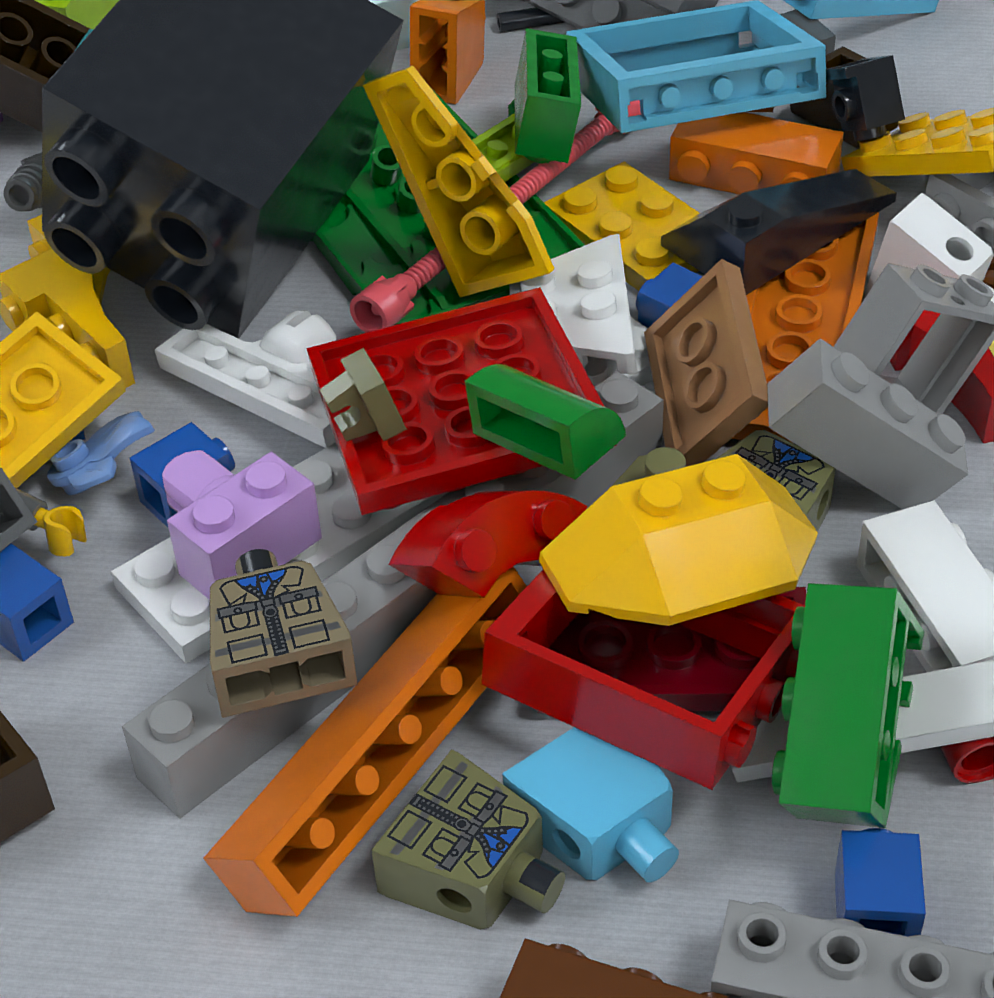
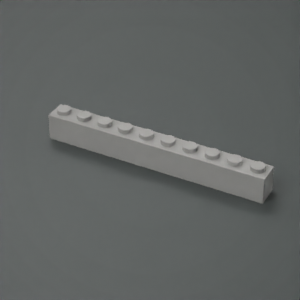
M619 371L615 372L594 388L604 406L616 412L621 418L625 427L626 437L576 480L546 466H541L521 474L508 475L471 485L459 491L448 492L322 582L350 632L357 683L437 594L388 565L403 538L419 520L439 505H448L458 499L473 495L475 492L549 491L574 498L590 507L639 456L647 455L650 451L662 447L664 400ZM209 663L122 726L136 778L178 818H182L353 687L222 718Z

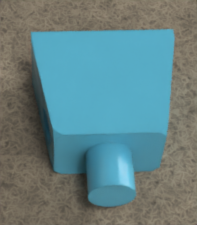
M573 727L502 773L503 785L535 807L542 816L543 848L586 880H598L624 861H627L646 882L650 883L663 877L678 859L679 850L663 835L671 826L673 789L660 767L654 763Z

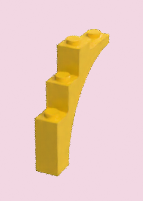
M42 214L28 220L27 223L33 244L28 246L31 259L0 273V292L2 295V299H0V315L10 330L14 331L37 311L122 377L125 388L135 384L126 341L105 316L101 306L107 276L111 270L105 267L100 273L91 274L72 267L62 260L48 244L42 231Z

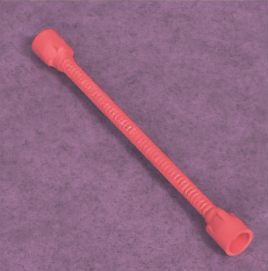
M640 100L630 101L628 117L641 115ZM595 107L598 113L595 115L594 120L574 135L568 163L558 161L539 163L515 182L510 189L519 201L524 204L605 136L612 135L614 132H619V130ZM437 247L403 274L400 273L388 279L382 275L351 300V316L363 332L367 333L393 326L414 309L415 304L411 300L416 296L417 291L446 268Z

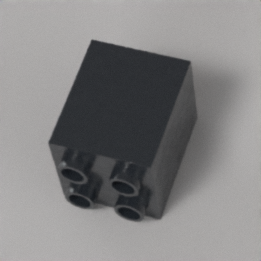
M119 0L42 87V231L48 244L62 260L80 271L96 274L107 267L144 288L146 297L153 308L169 322L181 328L199 330L205 324H208L239 339L368 163L379 120L363 85L391 73L404 20L368 0Z

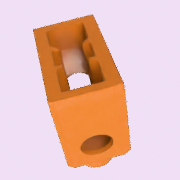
M419 0L410 6V66L413 65L426 83L445 103L457 104L483 64L486 19L485 0Z

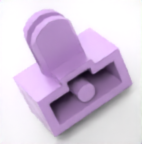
M201 450L186 452L174 457L166 465L162 473L168 505L177 512V514L167 520L179 575L209 600L210 586L216 580L237 575L235 564L242 554L254 549H265L275 555L279 566L286 564L322 538L314 483L272 451L236 475Z

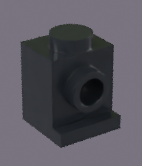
M893 55L865 58L826 69V81L832 80L834 86V93L832 95L834 114L841 122L842 131H853L855 141H863L886 135L885 125L905 120Z

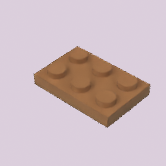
M721 259L644 332L655 394L664 400L662 432L665 447L680 451L686 459V467L705 462L768 407L767 381L739 267Z

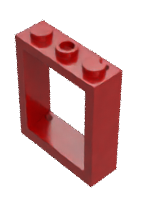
M543 569L485 631L482 685L713 790L730 765L740 768L744 764L753 747L758 725L762 720L772 723L782 707L784 684L788 677L795 678L799 651L795 650L792 644L793 616L798 606L805 607V605L777 594L678 623L761 658L721 714L713 722L548 649L578 613L568 612Z

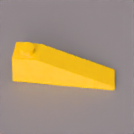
M413 65L363 85L459 297L550 274L554 270V266L530 213Z

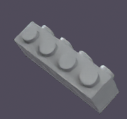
M729 899L710 992L720 993L729 998H994V952L988 954L945 945L942 941L925 935L907 937L868 929L860 923L849 919L836 918L825 920L787 912L784 908L768 902L749 904Z

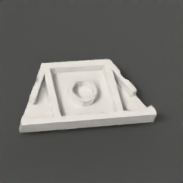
M619 234L609 235L551 259L554 270L550 274L509 284L510 295L541 288L583 367L588 363L587 356L616 360L617 370L620 373H637Z

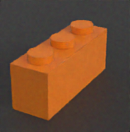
M746 112L678 123L670 138L669 180L740 195L748 191L837 173L840 171L844 132Z

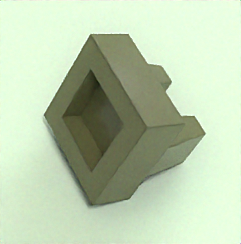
M362 348L341 359L346 371L321 388L320 392L331 413L351 406L346 412L334 417L344 439L348 441L378 431L384 442L407 430L383 379L365 349Z

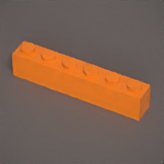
M514 567L498 577L485 598L447 596L437 593L358 682V685L350 691L203 857L246 912L297 917L487 688L482 685L484 633L527 587Z

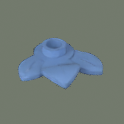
M139 411L118 416L96 431L85 443L82 439H76L67 443L51 458L53 465L47 473V478L53 486L62 487L68 495L81 493L92 486L108 481L114 477L117 464L114 460L115 457L127 446L153 433L155 429L149 421L143 418Z

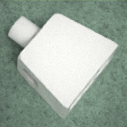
M921 193L889 222L863 299H865L888 263L916 269L918 265H926L944 276L959 279L962 274H966L983 282L994 256L992 248L931 198Z

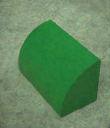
M494 364L484 367L465 380L473 434L574 480L626 437L624 424L619 415L613 410L507 365Z

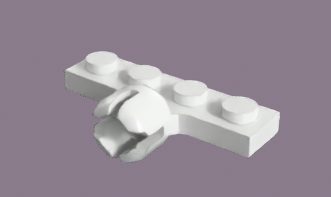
M308 310L294 311L265 331L263 339L256 342L240 340L208 324H205L199 330L183 328L155 349L157 361L161 369L326 449L336 442L311 370L306 349L336 341V334L321 316L317 314L311 315Z

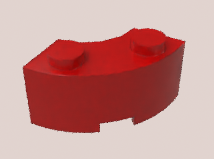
M549 491L475 492L473 495L463 497L448 505H439L426 514L403 538L388 565L439 595L485 598L498 577L515 565L541 566L539 563L540 552L577 519L588 506L574 498Z

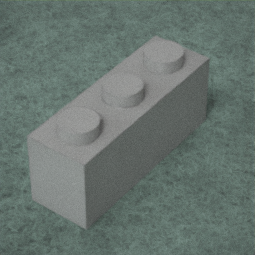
M822 339L817 340L767 383L770 429L901 509L935 500L968 475L964 445L966 438L963 430L953 418L946 414H937L917 401L902 385L889 383L867 369L864 363L852 353H842Z

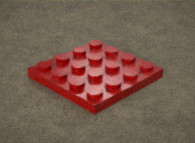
M540 287L306 348L312 373L362 515L380 510L394 509L405 503L446 492L459 491L471 485L508 475L521 474L530 469L543 466L473 434L465 380L484 367L494 364L507 365L604 406ZM362 348L365 349L383 379L407 429L384 442L378 431L346 441L334 417L346 412L351 406L331 413L320 392L321 388L346 371L341 359Z

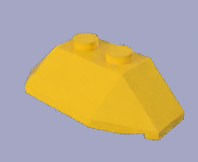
M738 454L611 486L540 552L539 563L568 612L589 614L590 610H594L617 619L670 626L796 589L809 555L815 545L818 532L783 485Z

